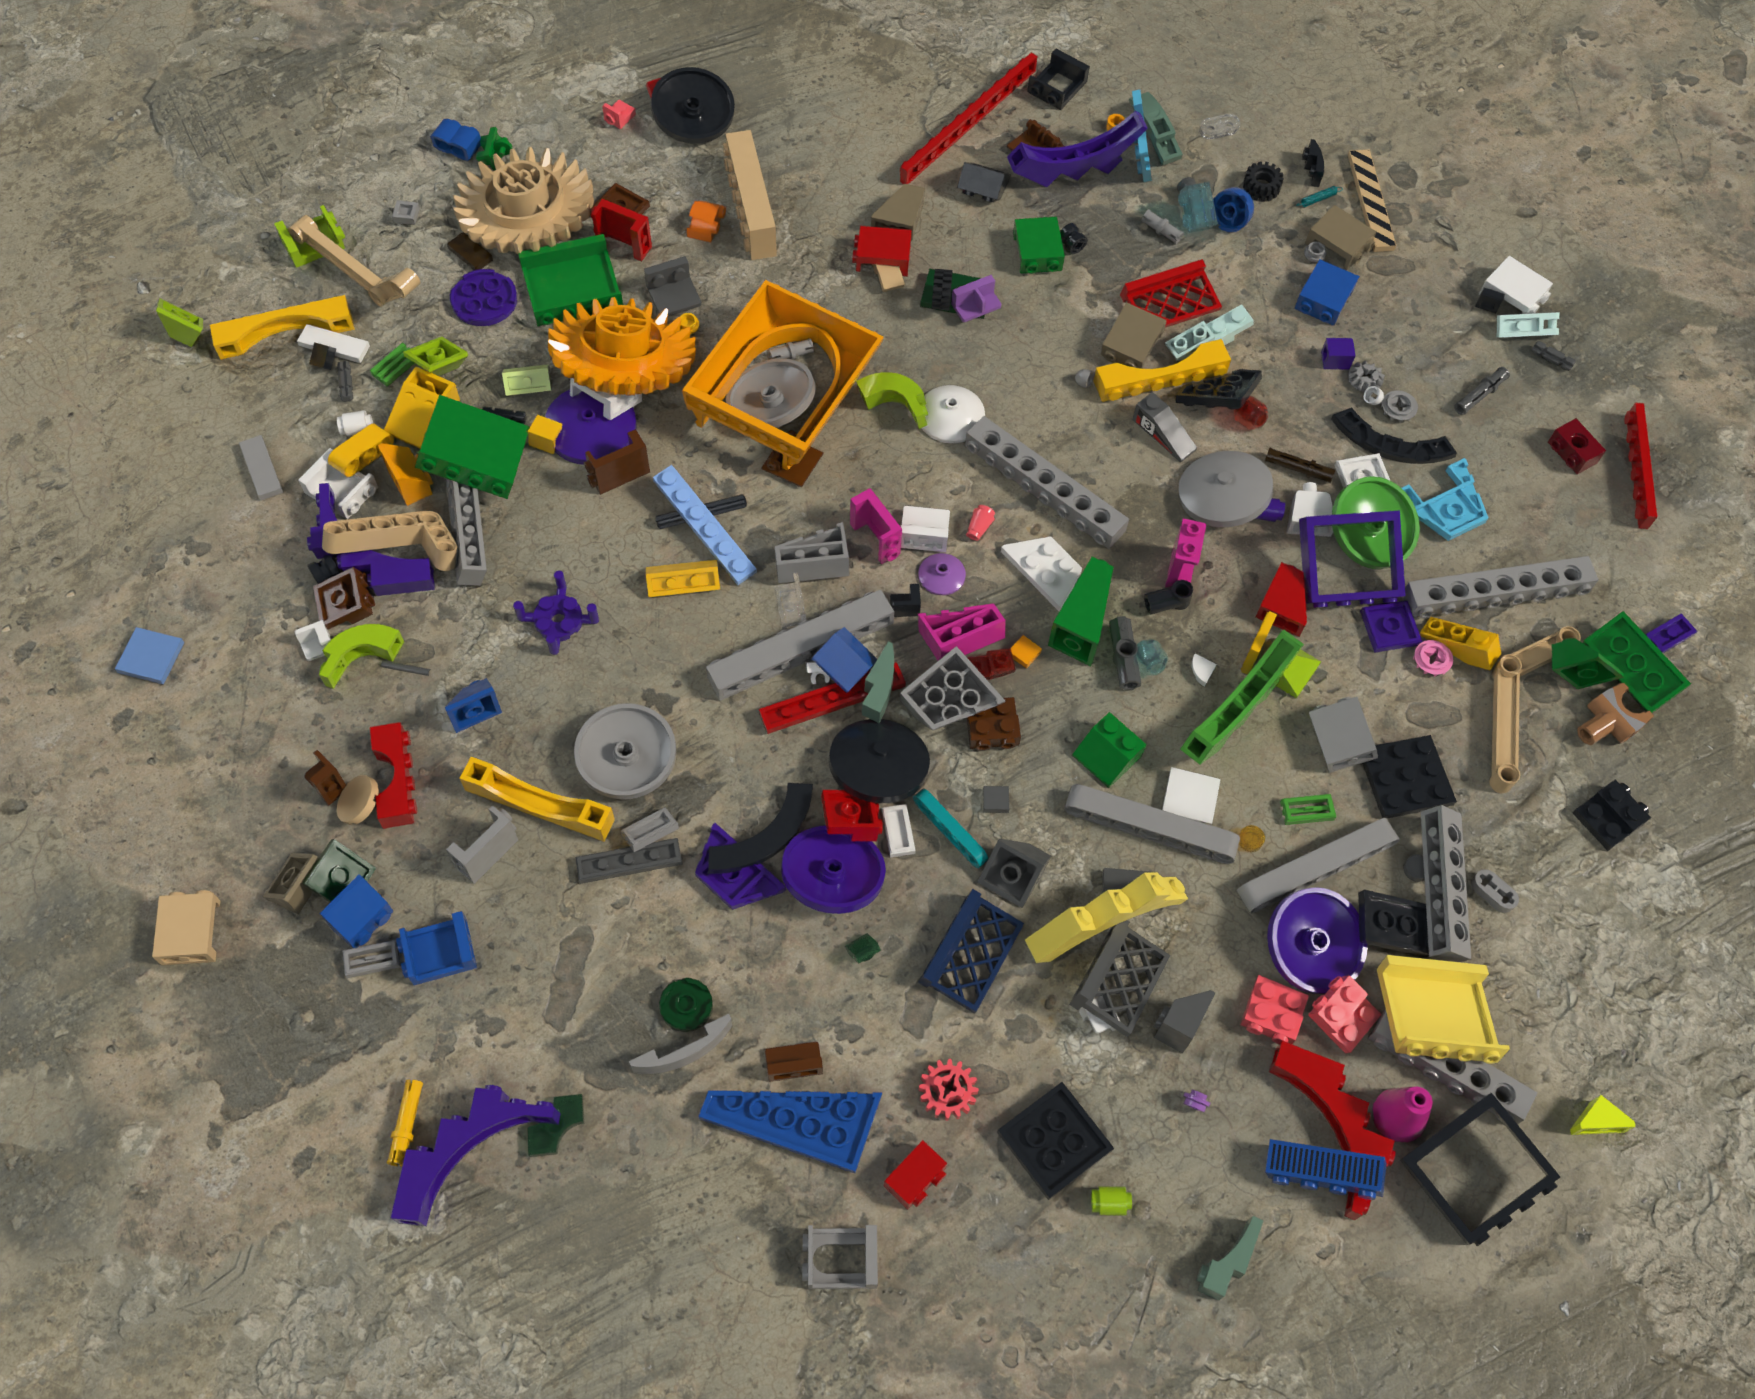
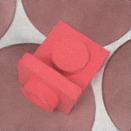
M618 100L613 106L607 103L602 106L604 120L619 129H622L636 115L635 108L621 100Z

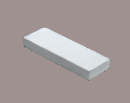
M308 324L297 340L299 346L312 350L314 342L336 348V357L357 363L362 362L370 347L368 341Z

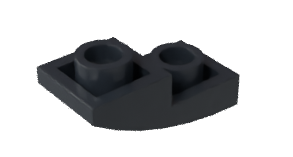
M1311 139L1309 146L1304 147L1302 160H1305L1304 169L1309 170L1308 177H1312L1311 186L1319 187L1324 175V159L1316 140Z

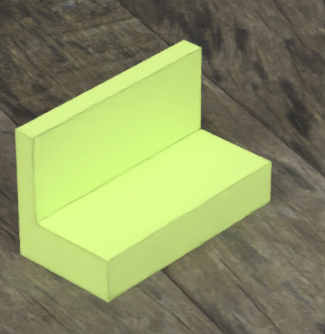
M549 364L504 369L502 376L505 395L551 391Z

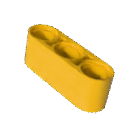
M370 424L331 451L328 457V464L345 476L351 477L381 456L379 444L393 445L394 437L376 424Z

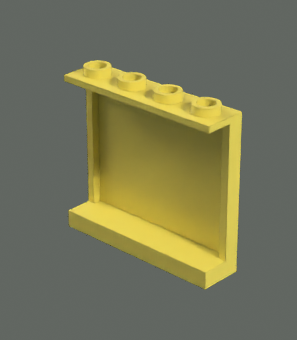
M1387 955L1378 966L1377 974L1396 1053L1409 1056H1431L1436 1059L1452 1058L1459 1059L1460 1061H1484L1487 1064L1498 1063L1510 1050L1509 1045L1498 1044L1482 982L1489 975L1487 965Z

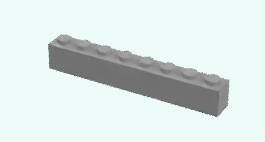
M881 589L876 592H868L858 600L844 603L840 608L833 611H825L815 619L802 621L798 626L790 630H782L776 636L767 640H759L747 649H739L731 656L712 661L706 666L707 678L720 701L805 662L811 661L812 657L834 633L843 627L858 640L894 624V610Z

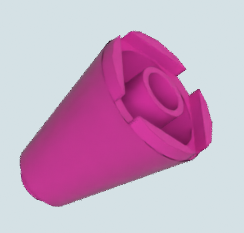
M1417 1086L1385 1090L1377 1097L1373 1104L1372 1111L1375 1127L1384 1137L1395 1142L1407 1143L1416 1140L1424 1133L1433 1104L1430 1093L1426 1089Z

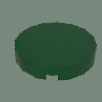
M682 978V980L673 981L668 984L661 994L659 1000L660 1014L665 1023L674 1030L681 1032L695 1031L704 1026L711 1016L713 1002L710 991L706 985L696 979Z

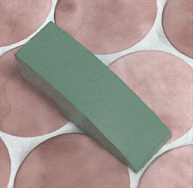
M889 641L865 679V692L868 695L862 703V715L877 723H880L886 711L893 685L894 650L893 643Z

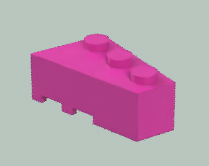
M994 603L964 607V611L949 612V610H942L941 614L927 616L926 613L918 614L919 633L938 661L956 646L964 655H967L1005 638L1006 620Z

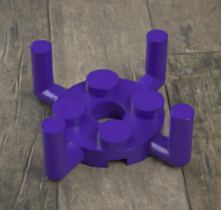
M562 571L554 573L557 585L556 595L542 597L534 613L525 612L521 601H516L513 604L517 619L520 622H534L536 630L546 639L552 655L559 653L560 642L568 640L572 634L578 632L582 624H597L599 622L595 604H588V614H582L577 600L566 596L567 585ZM557 614L565 616L560 622L552 621V618Z

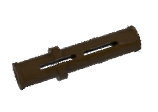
M1271 447L1265 458V462H1270L1305 474L1308 478L1314 477L1331 483L1336 470L1317 464L1315 460L1308 461L1272 449Z

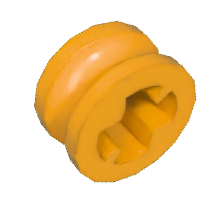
M1120 114L1110 115L1106 125L1107 131L1115 127L1116 125L1114 124H1119L1125 120L1124 116Z

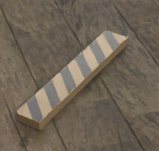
M1370 149L1349 150L1348 159L1366 225L1377 231L1373 239L1375 241L1373 252L1394 251L1396 243Z

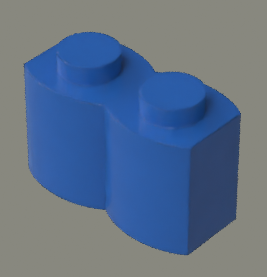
M443 119L430 136L436 149L453 154L465 161H469L481 146L479 131L474 127L461 126L456 120Z

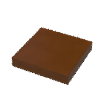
M614 183L590 208V212L602 199L639 214H643L650 207V202L623 186Z

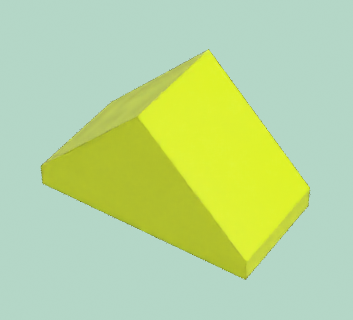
M1600 1095L1590 1101L1571 1127L1570 1132L1571 1135L1625 1133L1636 1126L1634 1120Z

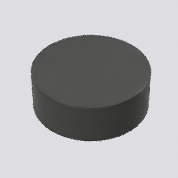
M1410 856L1404 863L1405 875L1415 882L1425 880L1423 856Z

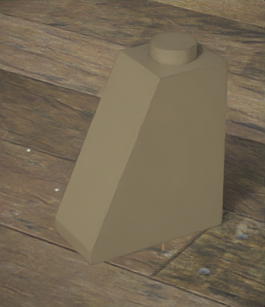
M904 184L872 214L871 227L912 230V241L924 205L925 188Z

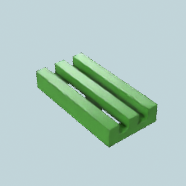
M401 343L370 370L371 375L388 387L415 364L408 358L406 359L403 354L404 351L411 348H407L404 343Z
M1331 794L1284 798L1280 801V805L1283 807L1282 814L1285 816V825L1333 821L1336 819ZM1327 802V805L1289 808V806ZM1328 811H1329V813H1319V814H1309V815L1291 816V815H1298V814H1308V813H1318V812H1328Z

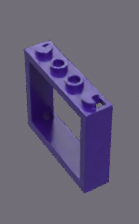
M1400 510L1308 516L1299 519L1306 604L1313 603V608L1328 607L1327 602H1336V606L1351 605V601L1359 600V605L1374 604V599L1381 598L1383 603L1397 602V597L1406 596ZM1387 522L1392 590L1319 595L1314 527Z

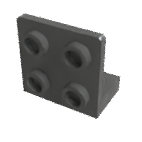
M686 256L644 268L646 287L659 314L665 308L668 309V316L702 305L690 278L689 263Z

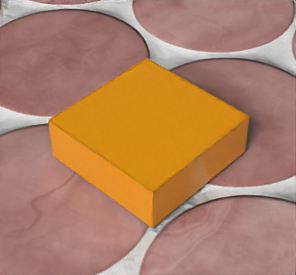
M1022 635L1010 648L1008 656L1027 669L1040 655L1042 648Z

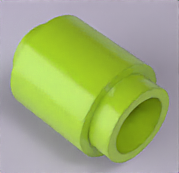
M1098 1186V1189H1091L1092 1213H1099V1215L1126 1216L1127 1210H1132L1131 1192H1126L1125 1186Z

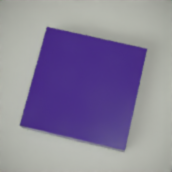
M1408 601L1362 607L1360 610L1374 653L1414 647L1422 643Z

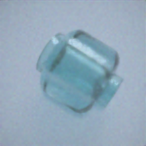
M1153 639L1139 642L1136 654L1139 671L1145 675L1152 676L1163 672L1168 662V656L1162 645Z

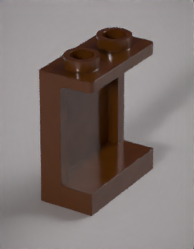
M636 429L627 433L629 445L598 459H594L590 451L585 452L587 461L584 462V466L589 474L587 475L588 482L592 488H597L600 495L650 473L647 448Z

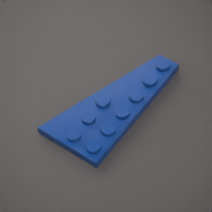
M708 1090L698 1117L700 1120L856 1173L882 1097V1092L858 1094V1092L786 1091V1093H771V1091Z

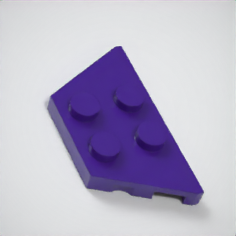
M716 823L712 825L711 833L707 843H705L703 855L697 865L695 876L729 908L734 910L781 894L786 890V886L762 864H754L736 872L708 874L709 846H724L737 843Z

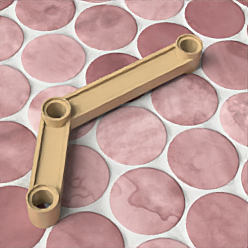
M307 215L301 217L288 228V232L299 244L306 242L366 289L372 301L380 307L387 302L400 297H406L421 283L419 277L410 268H405L399 273L380 279L321 233L316 223Z
M1563 627L1560 631L1523 649L1504 655L1492 671V677L1494 678L1492 776L1489 782L1491 788L1497 793L1509 792L1520 779V771L1518 769L1520 676L1552 662V644L1562 642L1568 638H1575L1580 641V633L1573 627Z

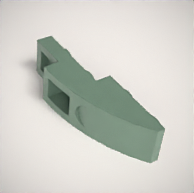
M1149 92L1141 94L1144 121L1148 127L1146 134H1148L1162 166L1180 160L1183 154L1175 139L1176 132L1168 116L1153 95ZM1131 97L1129 102L1134 111L1133 97Z

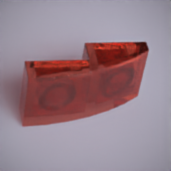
M1011 648L987 651L985 656L967 657L986 680L1002 677L1016 671Z

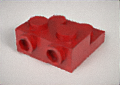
M822 790L821 798L827 834H850L851 841H877L878 834H882L883 830L882 819H878L879 803L858 799L844 790Z

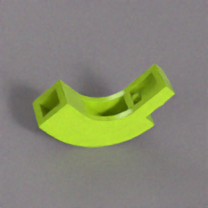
M881 372L868 375L856 381L859 393L868 410L886 402H898L909 409L919 429L927 426L925 416H928V412L925 407L924 392L912 379L898 373Z
M364 624L339 633L322 650L327 658V661L321 665L319 673L324 685L334 689L348 665L357 658L373 655L393 662L404 644L400 631L380 624Z

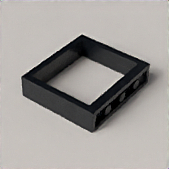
M1492 1093L1485 1096L1400 1160L1466 1245H1471L1473 1242L1476 1246L1482 1244L1490 1237L1487 1233L1495 1226L1499 1230L1513 1220L1510 1216L1513 1212L1519 1209L1523 1213L1535 1204L1532 1198L1540 1192L1544 1196L1558 1187L1555 1181L1560 1178V1175ZM1491 1108L1546 1176L1470 1232L1418 1166L1417 1162Z

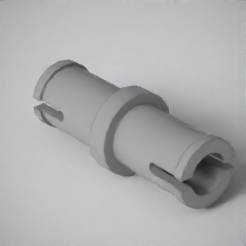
M1149 209L1141 219V222L1155 229L1158 235H1164L1175 244L1181 240L1182 237L1180 236L1184 235V232L1171 225L1168 219H1162Z
M810 338L796 343L787 342L785 346L768 349L767 353L770 354L768 358L769 360H794L796 356L813 353L814 348H811L813 347V342Z

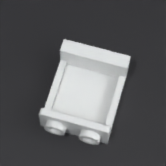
M1508 256L1487 278L1479 295L1484 287L1505 294L1504 300L1521 310L1522 314H1534L1539 309V304H1544L1550 297L1551 293L1549 290L1553 283L1516 259Z
M329 448L298 481L304 493L315 500L316 493H319V484L329 483L335 496V513L348 520L369 497L374 495L378 486L374 476L370 473L365 476L357 472L353 476L347 477L329 465L328 457L331 451H333V449Z

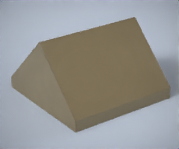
M291 853L263 898L299 915L313 893L302 882L318 860V857L314 854Z

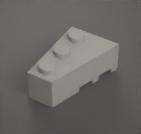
M843 522L836 524L835 528L827 531L823 529L818 530L814 536L805 539L799 537L775 546L778 583L849 576V555Z

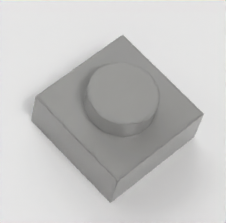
M397 200L392 215L393 222L415 225L420 210L418 202Z

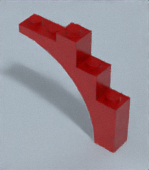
M1282 1040L1276 1047L1269 1073L1292 1084L1316 1105L1334 1130L1343 1151L1385 1157L1386 1168L1388 1166L1391 1167L1396 1155V1151L1392 1150L1395 1141L1364 1129L1367 1127L1371 1113L1367 1112L1370 1102L1341 1091L1346 1080V1075L1343 1074L1345 1065ZM1348 1192L1344 1216L1356 1220L1363 1214L1366 1215L1371 1200L1358 1197V1193Z

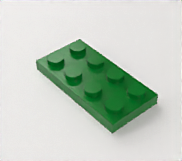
M1624 611L1583 640L1585 645L1601 654L1624 673V678L1616 680L1620 684L1625 683L1628 686L1629 690L1627 692L1646 712L1650 710L1651 713H1654L1691 685L1686 677Z

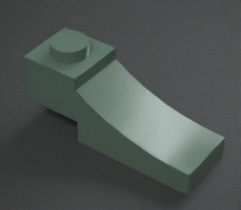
M1252 1216L1247 1220L1239 1239L1224 1258L1218 1262L1212 1259L1206 1266L1202 1264L1196 1281L1200 1282L1197 1291L1216 1300L1225 1297L1231 1277L1241 1278L1246 1273L1263 1220Z

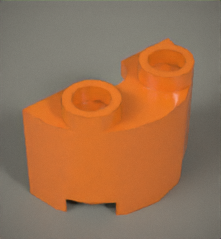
M694 201L689 213L692 219L690 227L687 228V237L712 242L714 235H717L719 232L720 220L724 219L726 215V206L706 201Z

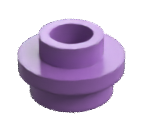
M1192 1089L1190 1094L1184 1093L1185 1101L1183 1104L1193 1109L1205 1112L1206 1106L1209 1107L1211 1104L1206 1101L1207 1095Z

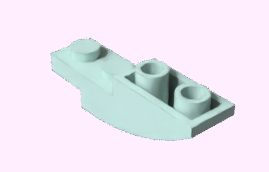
M1241 304L1207 324L1202 321L1165 342V345L1177 361L1184 360L1195 352L1202 343L1222 339L1224 345L1234 341V335L1252 326L1254 320Z

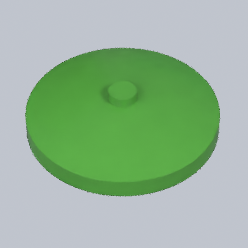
M1375 476L1363 477L1348 484L1336 497L1332 508V515L1400 510L1403 561L1411 555L1417 545L1420 526L1416 508L1407 493L1394 482ZM1387 522L1332 526L1339 546L1353 561L1371 569L1390 568Z

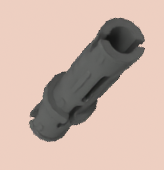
M1499 367L1493 374L1484 377L1476 388L1454 405L1455 411L1460 415H1465L1489 393H1494L1498 386L1510 377L1509 371L1505 367Z

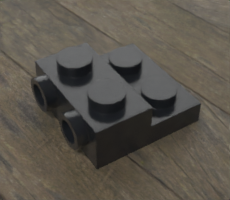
M1616 779L1572 812L1607 851L1615 847L1652 818L1649 815L1648 807L1642 802H1636L1630 795V788L1624 783H1618Z

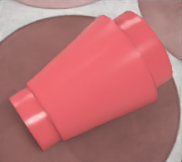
M979 505L978 508H975L966 534L967 537L974 541H979L980 537L995 520L994 510L985 505Z

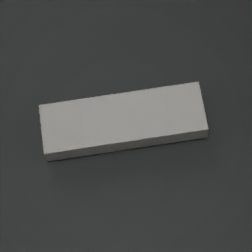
M262 435L239 442L260 500L284 493Z

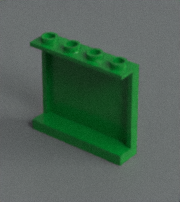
M604 234L557 243L553 247L549 245L543 246L537 252L529 249L518 253L537 327L552 324L554 318L560 322L563 321V310L565 309L574 318H577V303H580L590 316L593 311V299L598 300L602 309L610 305L611 297L616 298L618 305H623L622 294L618 288Z
M439 395L419 451L415 468L508 499L530 426Z

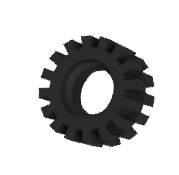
M1260 161L1257 165L1253 163L1251 167H1248L1243 181V188L1246 192H1249L1251 197L1254 196V200L1257 201L1258 198H1261V202H1265V198H1267V201H1271L1272 198L1275 199L1279 195L1284 178L1283 172L1280 173L1281 169L1279 167L1275 169V164L1269 166V162L1265 161V165H1263L1262 161ZM1257 180H1265L1268 182V184L1261 183Z
M935 269L932 309L949 310L953 270Z

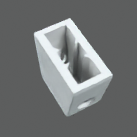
M1307 482L1303 484V490L1296 491L1291 503L1287 534H1300V518L1332 515L1333 505L1330 494L1327 492H1317L1316 483ZM1332 526L1314 527L1315 536L1331 537L1333 533Z

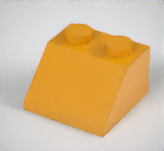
M383 443L378 445L386 468L407 506L433 495L430 488L433 482L429 473H423L422 470L415 468L418 454L413 455L409 447Z

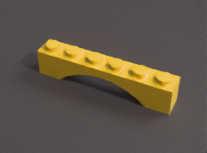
M345 295L210 325L213 346L220 360L243 355L262 339L287 330L304 329L307 324L337 333L355 330L351 310Z
M1222 339L1200 344L1196 351L1186 359L1163 368L1140 369L1120 363L1096 367L1093 382L1102 402L1115 401L1122 397L1137 396L1148 391H1158L1162 388L1179 386L1187 382H1197L1217 375L1222 376L1227 373L1231 358Z
M470 757L459 778L465 791L603 842L615 821L611 807L589 799L570 798L542 790L515 778L493 764L474 757Z

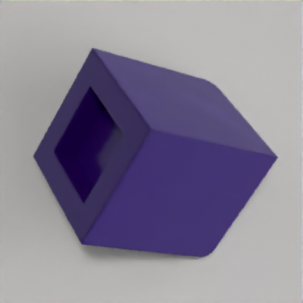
M1326 338L1321 350L1323 369L1349 370L1356 356L1352 338Z

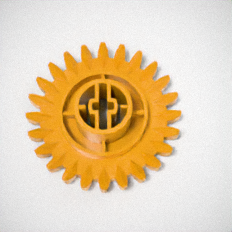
M611 297L610 305L602 309L597 299H593L591 316L580 303H577V320L566 309L563 310V323L554 318L553 330L548 329V352L552 357L554 366L561 369V374L565 377L573 378L574 383L587 386L593 391H601L612 395L632 396L642 393L650 394L655 390H665L669 388L670 383L680 382L682 376L689 373L691 364L695 360L696 338H690V326L680 331V316L667 325V308L655 319H652L651 302H648L642 311L636 308L633 298H630L627 305H618L616 298Z

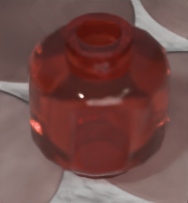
M1249 396L1242 408L1234 410V419L1249 430L1260 428L1268 419L1267 406L1255 397Z

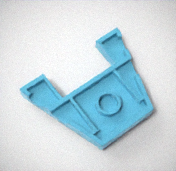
M1141 90L1132 91L1134 111L1136 110L1141 113L1144 119ZM1145 131L1134 141V144L1138 143V145H1135L1136 160L1140 159V161H1137L1138 174L1143 175V182L1152 181Z
M1465 458L1449 465L1445 470L1457 487L1423 502L1410 485L1402 487L1412 500L1419 520L1447 541L1486 523L1488 520L1480 494L1476 493L1474 488V478L1468 472V463Z

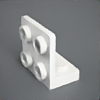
M904 506L901 525V548L946 552L950 511Z

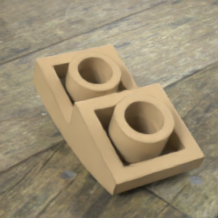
M872 264L875 275L878 274L883 292L905 286L899 266Z

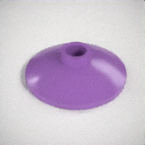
M938 553L927 557L921 563L918 577L921 585L930 593L950 595L963 586L966 572L959 559L949 554ZM939 569H945L946 571L941 572Z

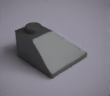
M999 839L977 883L1023 908L1052 856L1030 843Z

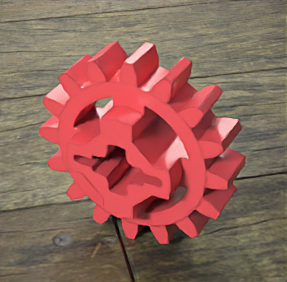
M948 1059L947 1065H943L938 1060L936 1069L929 1065L927 1068L929 1075L922 1074L921 1080L926 1084L919 1085V1091L925 1092V1094L920 1096V1101L928 1102L925 1109L927 1112L932 1109L936 1110L935 1118H938L942 1113L946 1121L949 1120L950 1114H954L956 1119H960V1111L962 1110L968 1114L970 1111L968 1104L975 1105L976 1099L971 1095L978 1094L979 1088L972 1087L977 1082V1078H969L971 1069L962 1070L961 1061L954 1066L951 1059ZM943 1073H950L949 1075L944 1077L938 1076ZM959 1078H961L964 1081L967 1091H965V1088L961 1087ZM953 1081V1089L944 1099V1090ZM930 1088H932V1091L936 1092L938 1097L937 1102L932 1097ZM953 1102L959 1103L956 1106L947 1107L948 1104Z

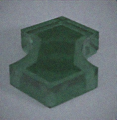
M582 1094L554 1097L553 1107L561 1113L559 1125L539 1123L527 1128L529 1157L558 1154L559 1143L565 1133L574 1126L584 1124Z

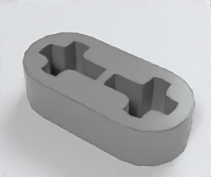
M1486 869L1480 870L1472 878L1471 885L1473 890L1497 911L1508 913L1518 905L1519 897L1516 891L1494 872ZM1487 879L1489 882L1484 887L1481 884L1482 880ZM1505 896L1509 898L1506 904L1501 901Z

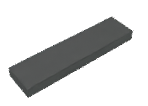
M678 838L653 842L636 852L630 847L575 857L580 884L683 865Z

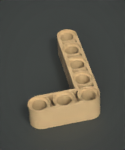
M433 511L330 521L323 526L322 548L327 553L340 554L421 544L435 568L441 571H450L455 568L457 543L440 515Z

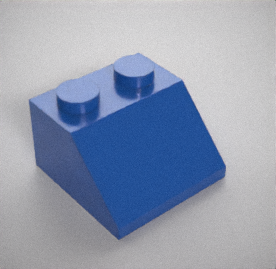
M359 874L320 912V915L333 932L352 948H358L369 941L372 933L379 926L387 923L393 910L388 902Z

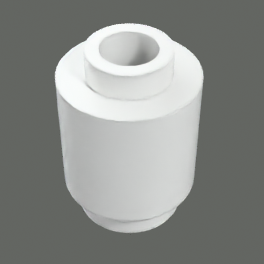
M365 410L344 413L342 416L337 417L339 433L347 437L354 436L368 425L373 424L371 414L367 415Z

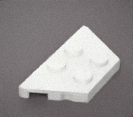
M1052 537L1006 544L1001 547V553L1060 611L1078 581L1082 567Z

